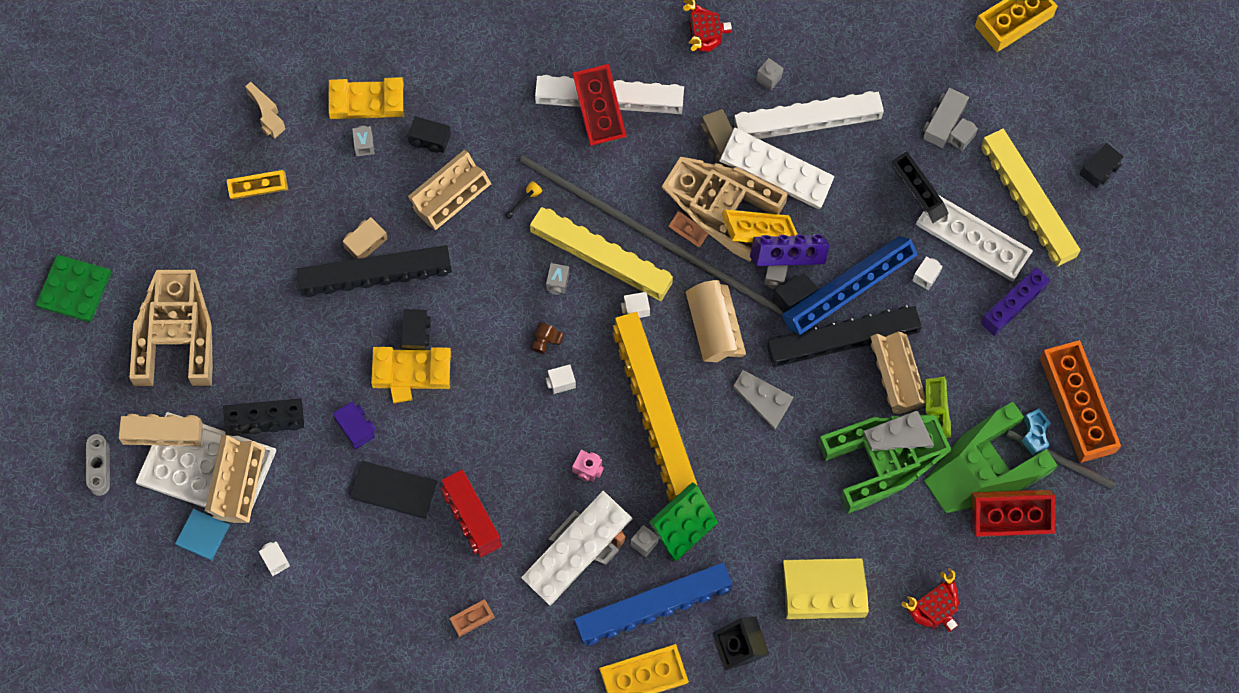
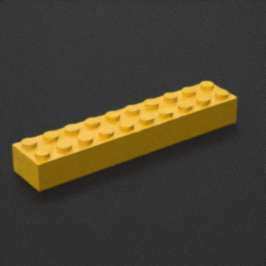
M633 312L615 318L612 335L615 343L619 344L620 349H618L620 359L625 362V374L627 378L630 377L632 394H636L637 409L639 412H642L644 429L649 430L648 441L650 447L655 448V462L657 466H661L662 472H660L662 482L667 483V497L669 501H672L692 482L696 485L697 482L638 312Z

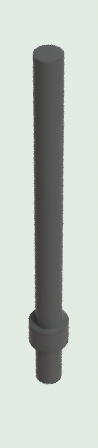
M1009 429L1006 437L1027 448L1021 441L1026 435L1022 436ZM1047 449L1054 461L1111 490L1113 489L1115 482Z

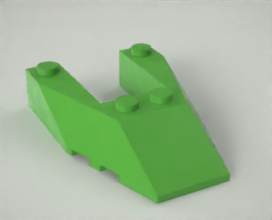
M1014 402L999 409L962 435L951 448V451L943 457L924 480L945 513L969 509L971 507V492L1022 491L1052 473L1057 467L1056 462L1046 449L1010 471L990 443L1022 422L1024 416Z
M920 415L934 444L933 448H895V450L871 451L863 432L897 419L899 416H891V418L873 417L820 436L818 445L825 461L865 447L878 476L843 489L841 499L848 514L868 507L905 489L951 451V447L936 415Z

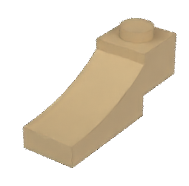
M250 82L245 87L247 94L253 99L262 113V118H260L261 129L267 136L271 135L276 138L285 130L283 120L276 115L278 113L276 104Z

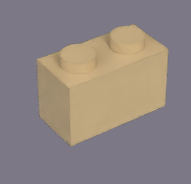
M370 217L367 221H362L354 232H349L344 237L343 245L355 259L366 258L387 240V234Z

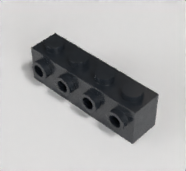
M302 398L223 406L225 435L238 436L240 434H258L260 432H278L280 430L294 431L304 428Z

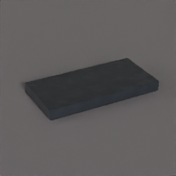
M362 461L350 498L426 519L437 481Z

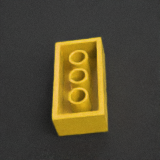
M1002 0L978 15L975 27L992 48L999 52L1051 19L1058 6L1053 0Z

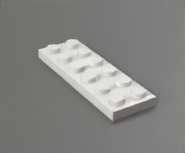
M737 128L733 129L719 160L732 168L738 167L819 210L834 179L833 175Z
M941 196L940 198L944 202L949 214L932 223L923 211L916 222L917 226L1012 282L1033 251Z
M602 491L521 578L551 606L631 521L632 517L608 494Z

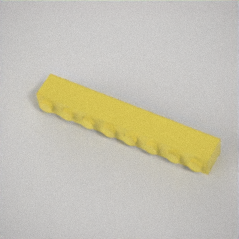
M1001 129L984 137L981 145L983 153L990 158L991 165L1000 174L1003 185H1007L1011 198L1019 204L1020 212L1029 220L1030 228L1036 231L1040 244L1048 250L1050 260L1055 262L1057 266H1060L1076 258L1080 248L1005 130Z
M541 207L530 224L531 233L638 290L647 292L648 295L659 301L663 300L672 285L673 276L668 271L660 270L653 263L639 259L636 254L622 250L619 245L605 241L602 236L590 233L587 228L573 224L570 219L556 215L551 209L546 210Z

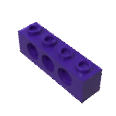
M801 234L796 236L762 235L754 237L750 258L757 266L825 264L830 244L820 234H813V236Z
M1036 267L984 315L981 324L995 336L1046 289L1050 279Z

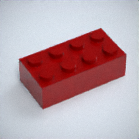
M609 63L573 72L590 146L627 137Z
M463 469L442 479L443 487L440 489L446 504L450 503L454 519L460 520V529L464 537H469V546L473 553H478L481 558L500 548V536Z
M1050 490L971 492V531L975 536L1055 534V494Z

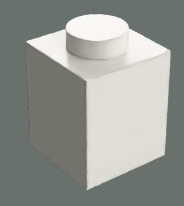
M926 256L914 274L912 281L929 290L943 266L937 260Z
M647 292L624 296V303H621L622 314L627 315L638 312L639 318L650 316Z
M571 365L548 370V377L545 378L548 389L552 388L553 394L576 388Z
M277 542L267 543L259 551L272 576L290 567Z

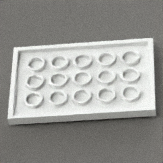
M167 412L166 415H165V417H166L167 415H175V414H172V413ZM203 424L201 446L152 445L136 480L137 485L205 508L221 435H225V431ZM228 435L240 442L252 441L240 436ZM258 442L255 443L265 447L253 506L276 453L275 448Z

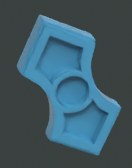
M1039 408L1023 418L1027 425V435L1021 441L1033 456L1049 447L1045 432L1051 423Z

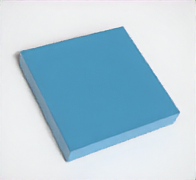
M193 509L175 544L212 561L230 525Z

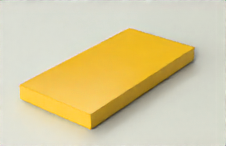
M725 209L721 213L732 241L753 243L754 237L762 235H797L789 215Z
M676 644L599 668L607 693H659L689 683Z

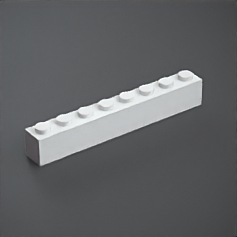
M550 75L537 76L536 104L581 107L574 78L567 76L552 77ZM622 80L614 81L621 110L682 114L684 86L677 84L661 85L660 83L644 84L638 81L633 83Z
M869 91L861 95L850 94L846 97H832L824 101L813 100L810 103H795L787 107L777 106L773 109H759L750 113L740 112L734 117V127L757 139L879 120L882 119L884 110L879 92Z

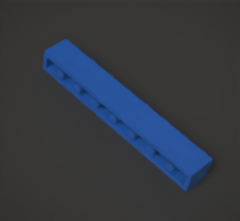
M898 236L783 313L782 318L788 330L801 335L918 255L912 240Z
M723 562L574 619V623L582 644L591 646L598 643L599 639L603 637L609 639L617 636L618 632L624 629L627 632L637 628L636 625L640 623H652L656 620V617L661 615L668 617L674 614V611L677 609H689L693 606V603L698 601L705 603L711 600V596L717 594L719 596L726 595L732 589L733 584Z

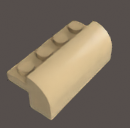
M463 150L408 197L414 205L412 208L428 226L437 230L491 185V182L485 171L477 167L470 154Z
M712 280L697 284L687 290L686 295L703 361L719 362L727 356L743 357L746 355L728 285L720 284L719 280Z
M898 331L886 337L879 334L870 336L872 340L871 348L876 354V364L881 371L883 377L882 384L887 391V401L892 407L893 413H905L926 406L925 392L907 334Z
M221 435L205 511L212 514L213 518L232 523H249L265 447L253 441L240 442L228 435Z

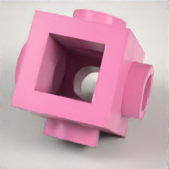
M583 450L580 451L572 466V472L586 482L589 480L594 482L596 477L600 478L604 470L602 459H600L599 455L593 452L587 453Z

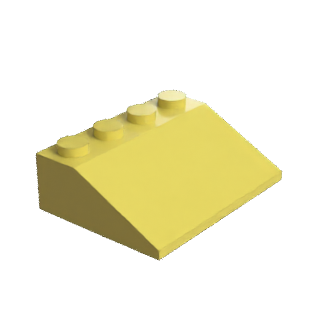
M862 559L783 560L786 619L865 618L869 612L868 595Z

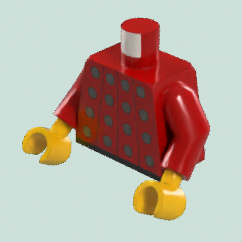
M694 0L683 1L686 3L683 9L691 11L689 12L691 40L688 42L692 44L691 50L711 52L721 44L722 34L732 32L731 22L720 23L718 13L695 4Z
M948 568L949 575L947 577L943 571L940 573L941 578L946 580L945 583L941 581L918 599L907 596L909 604L902 601L901 605L908 609L909 614L916 623L932 627L933 629L943 624L947 631L951 632L958 626L952 616L958 611L959 598L954 581L955 572Z

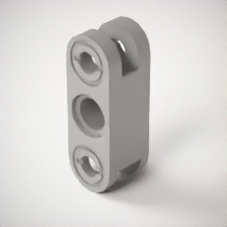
M100 434L90 436L86 442V484L91 492L97 496L106 494L110 487V447L105 438ZM97 462H102L99 468H94Z

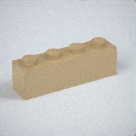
M128 414L127 416H121L119 440L123 445L201 446L203 423L195 415H187L186 417L167 415L166 417H159L155 414H149L147 417H142L137 414Z

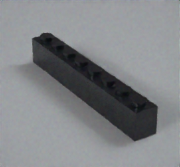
M448 245L297 268L299 290L301 296L313 297L318 293L332 294L337 290L351 291L356 287L370 288L376 284L389 285L395 281L408 282L414 278L427 279L429 276L434 275L442 277L452 273Z
M905 305L898 310L882 311L878 315L867 314L861 319L855 320L851 318L845 320L844 323H830L819 329L818 327H813L801 335L792 332L789 336L785 337L775 336L768 340L767 349L773 368L871 345L872 340L870 336L875 334L884 337L898 331L907 334V336L920 333L922 325L916 306L909 307V305Z

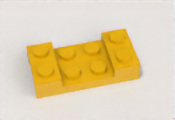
M403 77L384 78L383 82L348 83L347 79L329 80L330 119L404 117Z
M373 347L372 387L450 389L451 348L393 350V347Z

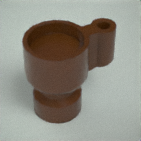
M539 322L534 333L536 340L533 341L531 350L545 354L546 344L560 345L564 333L557 331L551 325Z

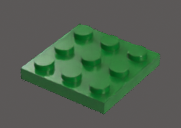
M57 254L36 306L37 308L91 323L112 272L107 268Z
M693 482L649 521L669 556L675 562L718 523L698 485Z

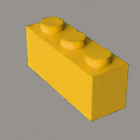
M283 170L227 179L230 199L288 190L286 174Z

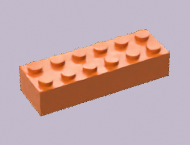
M1081 341L1044 350L1040 356V361L1079 463L1116 453L1121 444Z

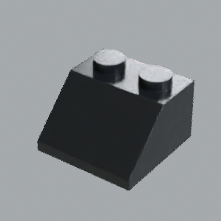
M757 617L740 618L713 632L725 670L755 662L769 655Z

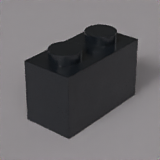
M415 116L408 133V140L414 147H425L434 153H444L451 136V129L448 125Z
M1106 143L1083 166L1080 175L1095 188L1100 184L1105 185L1111 178L1109 175L1112 172L1116 173L1121 168V161L1124 156Z
M805 273L799 276L795 275L788 283L780 284L775 288L772 301L785 313L818 291V287Z
M404 309L402 350H426V346L430 345V334H427V328H431V316H428L427 310Z

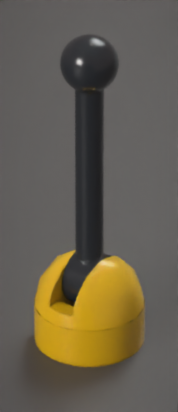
M534 181L527 185V194L511 211L506 212L505 216L507 219H511L513 213L529 197H537L542 192L539 185Z

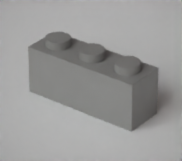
M951 88L948 89L947 93L943 92L938 101L941 103L939 108L935 107L930 116L933 119L931 122L927 121L923 128V132H925L923 139L944 148L950 133L953 131L967 105L969 97Z

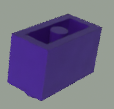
M352 401L334 412L333 416L356 450L375 438L374 430L376 429L370 420L366 421L363 417L365 413L361 406H356Z

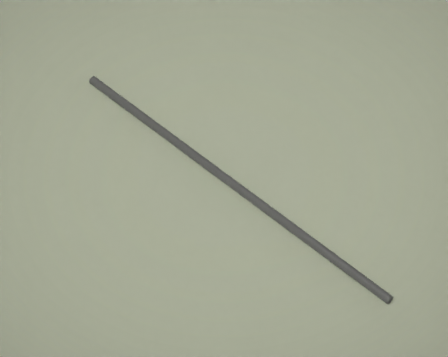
M522 155L520 158V162L782 316L783 312L771 300L528 157Z

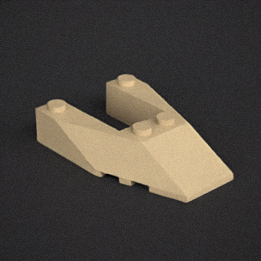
M685 157L679 158L662 185V188L704 231L731 252L749 262L752 260L750 258L752 243L732 241L721 213L724 209L736 210L743 199L770 214H780L788 196V193L738 167L729 168L724 167L722 164H708L701 160Z
M156 270L148 288L145 301L142 302L139 315L133 323L130 380L134 386H153L156 344H190L188 374L192 386H212V325L195 270Z

